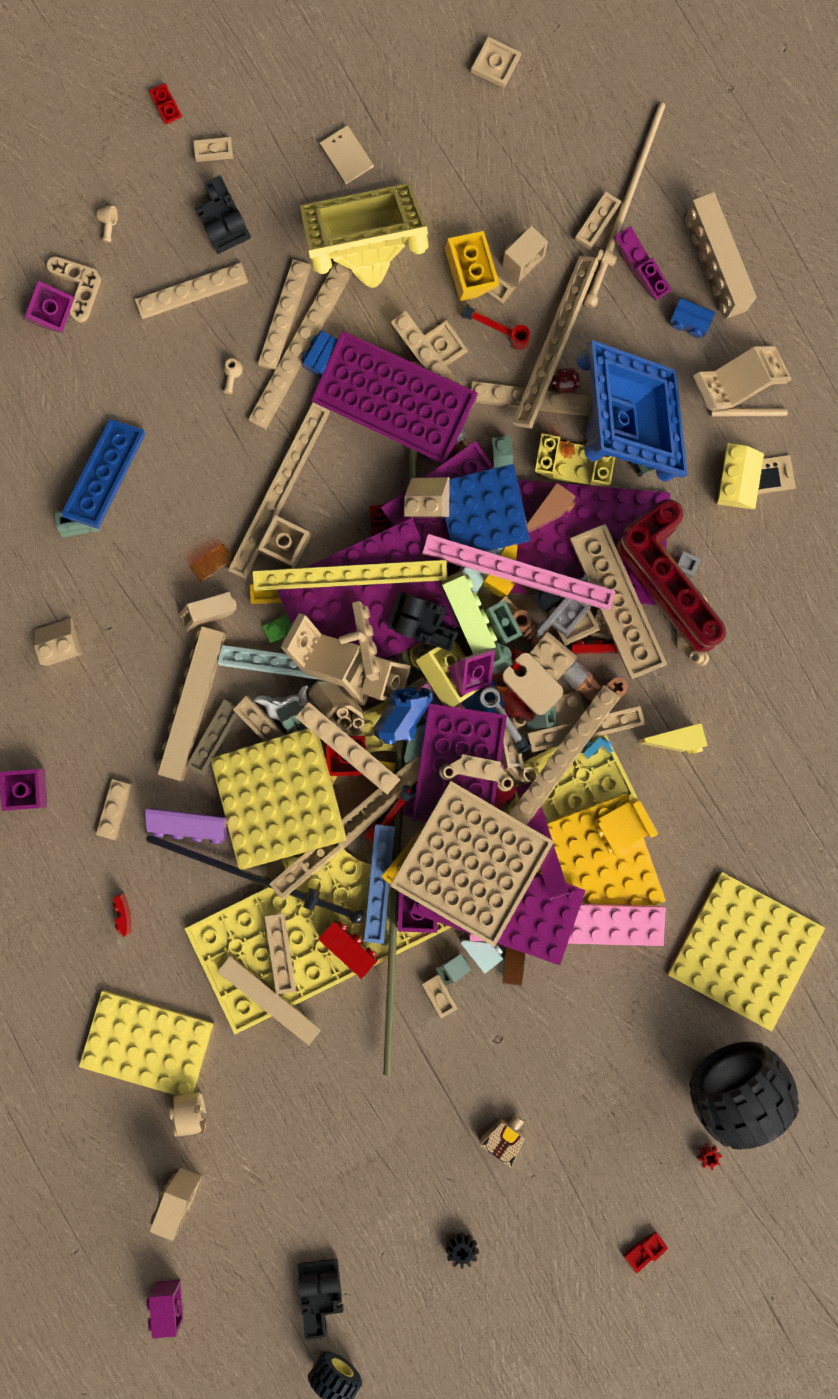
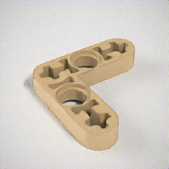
M59 257L50 258L47 262V269L53 276L79 284L70 309V315L76 322H85L90 315L101 283L99 273L93 268ZM57 264H59V266L65 269V271H63L60 268H56V270H54L53 265L57 266ZM73 268L79 270L78 275L75 277L69 275L70 270ZM94 275L96 279H92L90 282L88 277H92ZM85 291L90 292V297L87 300L81 299V294ZM80 310H82L83 315L79 314V316H77L76 311L79 312Z

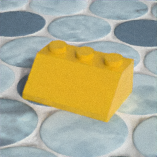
M484 231L448 238L444 249L460 301L477 298L499 286V280Z

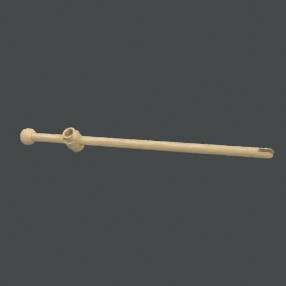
M663 102L659 103L607 247L605 251L599 249L596 256L600 266L590 293L584 297V305L588 308H594L598 304L597 293L608 265L613 267L616 262L617 256L613 254L616 242L613 237L620 233L665 108V103Z

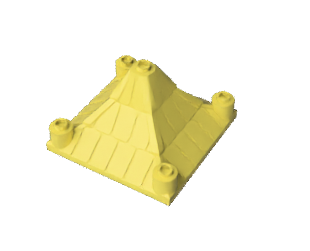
M410 183L300 205L312 268L319 274L327 273L332 267L331 259H334L335 262L351 269L365 286L374 288L383 281L390 261L405 247L406 243L409 245V250L415 254L424 253L429 246L427 226Z

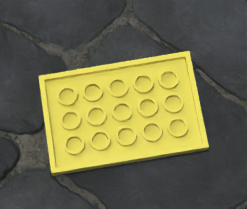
M103 990L79 1067L172 1095L194 1093L214 1022Z

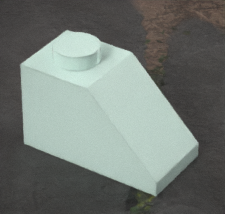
M466 938L460 940L462 946L484 974L503 960L501 956L503 951L497 944L494 947L485 941H470Z

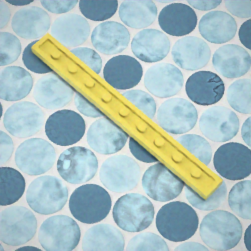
M446 560L253 571L254 591L448 580Z

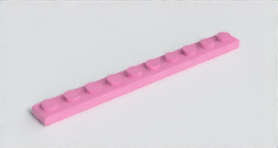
M430 534L427 536L422 553L429 557L446 560V562L608 611L611 609L615 594L614 590Z

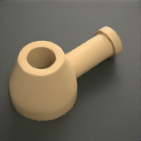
M109 205L97 210L98 220L105 223L102 241L111 243L112 226L116 224L118 218L116 207Z
M234 358L228 359L224 364L227 380L223 392L230 395L233 393L234 379L238 378L243 372L242 364ZM230 364H235L233 368L229 367Z

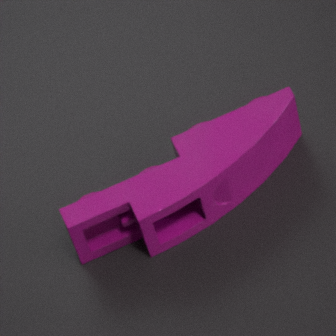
M631 226L613 237L622 252L621 257L627 267L655 301L672 290L653 257L650 258Z

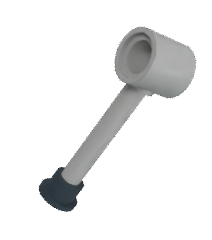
M492 685L483 687L480 692L481 703L486 707H493L497 714L507 715L499 704L500 694L498 689ZM487 692H493L496 695L492 701L484 698ZM507 716L506 729L516 742L515 746L518 749V754L523 753L531 747V744H528L525 738L522 739Z

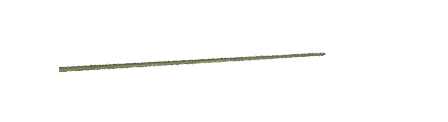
M411 448L409 451L408 486L411 478H416L417 451ZM409 649L401 652V663L408 665ZM397 740L396 773L404 767L405 740ZM402 808L394 818L395 832L392 862L400 854ZM392 887L383 1075H391L399 895V891Z

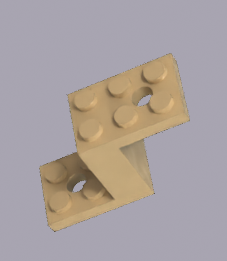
M776 346L753 347L716 371L698 372L693 376L695 386L698 391H701L703 403L709 410L734 408L770 385L786 384L792 380Z
M299 613L288 635L283 640L281 648L305 675L343 686L358 704L364 706L369 696L361 693L362 683L366 676L360 646L349 642L341 644L339 639L322 635L306 615Z

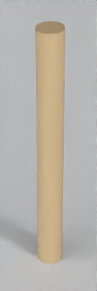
M787 408L711 410V417L787 416L788 414Z

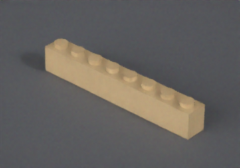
M201 627V631L198 630L196 633L195 641H197V644L190 654V660H192L190 667H187L185 670L184 678H186V681L179 691V696L181 697L179 704H176L173 714L175 718L169 725L168 733L170 735L162 748L164 755L157 765L158 775L184 781L188 768L186 765L191 758L217 670L221 648L227 636L223 632Z

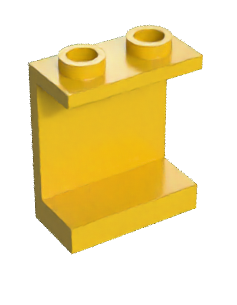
M636 797L594 820L597 824L595 830L600 838L604 837L607 842L604 846L608 853H613L617 858L620 856L619 851L648 835L653 838L658 835L642 803Z

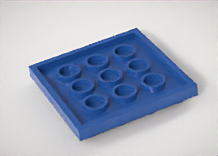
M514 464L449 480V517L445 518L450 541L486 552L531 541Z

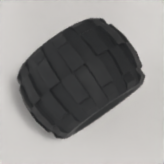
M738 1042L716 1050L698 1065L690 1079V1096L694 1112L705 1130L725 1147L742 1150L770 1143L781 1136L792 1125L799 1111L798 1091L789 1068L774 1051L759 1042Z

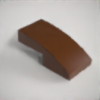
M506 947L502 984L522 986L525 953Z

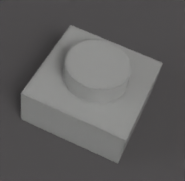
M683 551L677 564L686 575L693 577L701 559Z

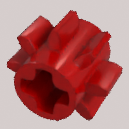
M705 1143V1147L702 1149L698 1148L700 1155L696 1156L698 1161H702L701 1166L703 1168L709 1166L713 1170L714 1166L721 1165L719 1158L722 1157V1154L717 1152L718 1148L716 1145L711 1148Z

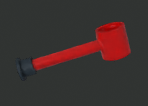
M467 304L464 308L461 318L474 319L510 336L511 345L517 350L525 349L528 346L530 330L527 326L517 325L511 329L475 312L476 309L471 308L470 304ZM523 335L525 339L518 340L516 336Z
M403 785L401 787L402 791L399 794V799L381 824L375 821L365 835V838L374 843L375 825H390L405 802H408L416 795L415 790L411 786Z

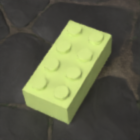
M460 571L448 576V580H441L473 655L495 648L494 641H497V638L491 626L487 628L486 624L489 623L484 609L479 610L478 606L482 604L476 591L472 593L470 589L474 586L469 575H464Z

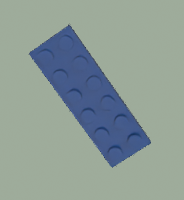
M109 419L61 513L64 518L99 529L146 435L145 430Z

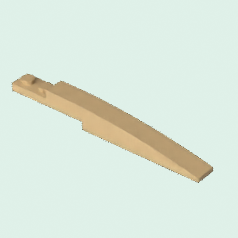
M416 756L395 774L400 781L388 795L379 788L342 819L347 841L306 852L274 879L269 885L283 900L356 839L396 803L403 785L413 787L417 784L421 758Z

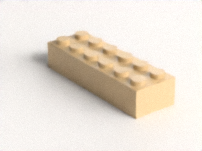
M715 192L692 201L685 217V223L692 232L694 245L698 247L699 259L701 262H704L706 267V276L712 282L713 294L718 297L720 302V311L727 319L748 311L757 296Z

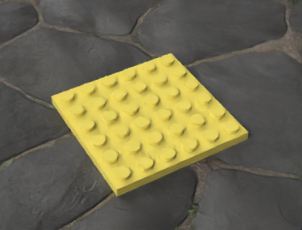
M308 728L211 758L239 869L244 870L347 841L320 738Z
M720 872L667 975L772 1032L825 927Z

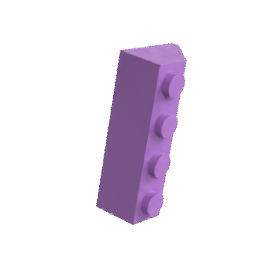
M157 808L145 810L147 832H153L152 836L164 837V834H170L173 839H183V836L191 837V841L202 842V838L210 839V843L221 844V841L227 840V817Z

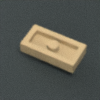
M231 137L194 140L196 162L233 159Z
M439 974L422 983L440 1018L458 1009Z

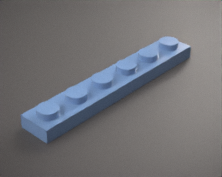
M375 825L364 942L384 944L389 883L381 876L392 863L395 826Z

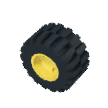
M326 1351L321 1353L308 1374V1382L311 1388L321 1399H354L363 1382L360 1374L349 1361L340 1355Z

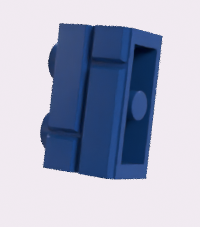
M680 298L669 324L673 325L672 327L676 330L690 332V335L693 337L704 338L715 312Z
M320 331L318 335L315 334L311 340L312 347L309 351L306 350L302 356L303 367L322 378L338 339L324 331Z

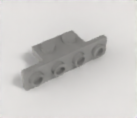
M584 575L582 579L578 578V580L587 582L588 576ZM562 597L560 600L562 603L558 607L554 606L548 615L550 617L546 621L542 620L537 626L536 637L540 639L550 626H553L567 637L590 610L591 606Z

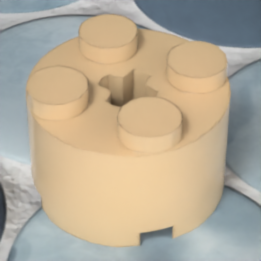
M200 1092L173 1096L170 1118L175 1122V1137L205 1132L206 1119L203 1118L206 1109L203 1095Z

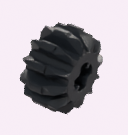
M461 1232L459 1238L454 1234L453 1240L448 1239V1247L445 1248V1252L448 1254L447 1260L453 1261L452 1265L454 1267L458 1263L461 1269L464 1268V1264L471 1267V1261H477L476 1254L479 1253V1248L476 1247L477 1241L472 1240V1235L469 1234L465 1238L464 1233ZM460 1248H464V1253H460Z

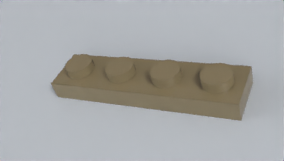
M225 699L223 700L186 767L202 776L205 775L211 764V758L217 754L238 717V714L233 710L236 705Z

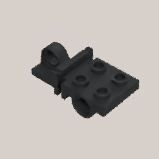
M221 175L204 182L211 202L196 208V212L217 254L251 239L245 222L234 200H232V196Z
M399 591L387 626L388 629L394 630L400 635L418 639V641H425L424 643L431 644L447 651H451L459 633L452 628L441 626L447 609L446 606L437 605L431 601Z
M338 1258L298 1264L301 1308H307L302 1312L305 1340L325 1337L327 1331L325 1315L343 1313L344 1311L343 1304H339L342 1302Z

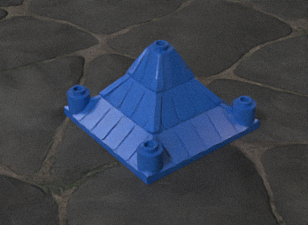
M594 340L586 343L587 348L580 352L576 359L579 368L584 371L590 370L593 405L585 429V437L588 441L584 446L585 456L591 461H597L609 455L656 469L657 477L663 482H667L675 477L683 478L687 476L676 370Z

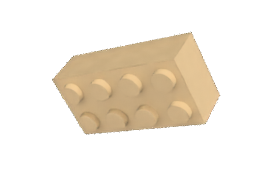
M180 1168L177 1173L172 1174L163 1192L161 1191L157 1200L158 1206L151 1216L149 1224H152L151 1233L171 1241L174 1240L189 1212L202 1177L201 1175Z

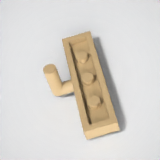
M358 601L352 603L357 632L340 636L339 641L341 644L359 640L365 676L371 681L379 679L380 665L375 658L377 648L372 641L374 632L368 620L370 618V611L367 606L365 607Z

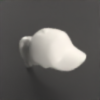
M308 686L302 687L298 695H290L285 698H271L262 695L256 697L254 702L264 705L267 715L280 721L276 712L282 707H287L293 701H297L299 706H306Z

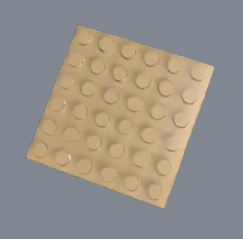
M450 781L390 886L495 947L554 841Z

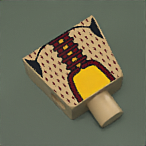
M516 1114L509 1123L500 1118L480 1138V1146L511 1168L525 1139L524 1134L519 1130L524 1120Z

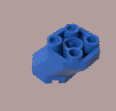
M416 687L396 689L394 694H390V703L374 726V735L379 740H384L385 744H393L397 740H413L416 733V724L433 700L432 692L427 688H421V691H416Z

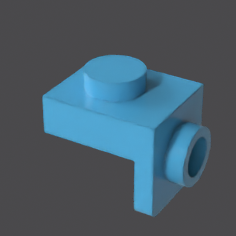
M597 737L593 742L591 740L587 742L581 754L586 759H589L600 747L608 754H611L613 752L611 748L613 745L605 737L603 739Z

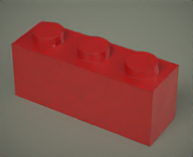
M334 920L318 940L362 979L377 963V953L370 947H364L361 944L363 940L355 933L352 936L347 931V925L341 920L339 922Z

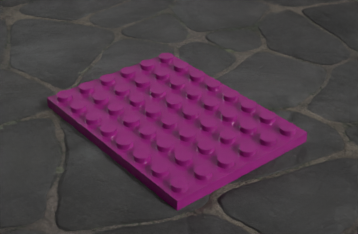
M519 480V489L527 524L557 483ZM558 483L576 496L573 501L576 503L570 513L566 511L562 517L529 533L530 542L517 544L516 561L552 572H561L563 575L571 578L582 579L584 573L569 541L570 538L606 524L616 547L624 529L660 501L670 499V493ZM666 539L664 542L661 543L665 549H666L667 539ZM622 561L641 605L658 606ZM515 583L509 592L529 595L523 586Z
M413 518L305 568L432 560L429 556L422 554L425 545ZM440 580L277 589L292 624L299 613L306 615L322 635L339 639L340 636L357 632L352 603L360 601L370 611V618L368 620L374 632L372 641L377 648V654H375L377 657L388 658L424 642L400 635L394 630L387 628L399 591L431 601L437 605L446 606L447 609L441 626L452 629L460 626ZM359 640L349 642L360 646Z

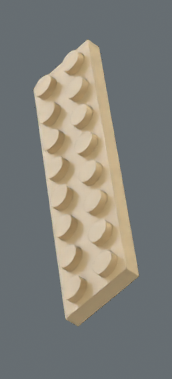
M606 524L570 538L569 541L583 573L588 576L587 582L615 591L611 609L609 611L599 609L630 680L666 666L667 662Z

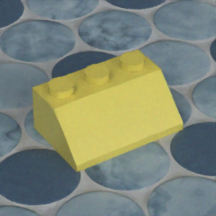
M727 444L717 505L755 510L764 453L745 445Z
M456 641L453 643L451 651L436 647L416 660L443 706L454 707L478 691L475 690L461 695L457 690L448 668L466 656Z

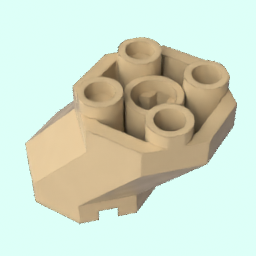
M317 680L309 690L310 704L348 736H359L365 729L363 710L343 686L324 680Z

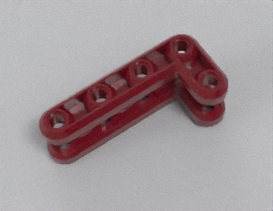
M664 499L624 529L616 546L617 551L625 565L690 648L698 653H707L724 640L726 627L661 544L675 532L676 527L681 523L684 516L683 509L677 501Z

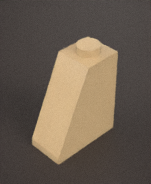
M230 592L187 604L180 612L179 617L185 632L232 615L236 610L237 604L235 598L231 597Z

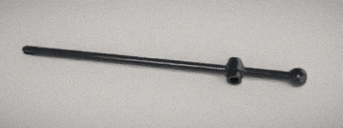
M152 835L146 837V841L272 888L269 884L273 880L241 870L238 867ZM309 888L308 893L295 889L289 894L303 900V907L314 911L315 906H320L349 917L354 924L362 922L364 912L361 909L350 910L319 898L320 891Z

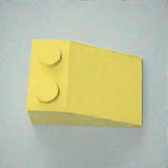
M701 723L638 740L639 744L679 752L687 751V754L703 751L702 747L708 746Z

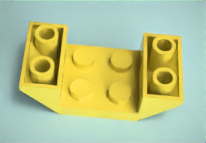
M541 435L535 472L552 480L579 485L605 486L611 484L615 457L606 455L597 461H591L585 456L584 445L560 441L561 437Z

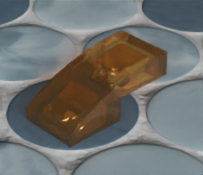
M221 544L191 564L190 568L199 581L202 582L214 575L220 568L231 563L234 558L225 545Z

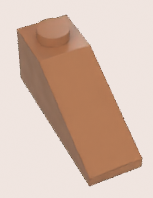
M557 483L528 522L529 533L562 517L566 511L570 513L576 504L573 502L576 496Z

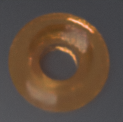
M570 440L562 443L564 458L573 459V455H576L574 443L571 444Z

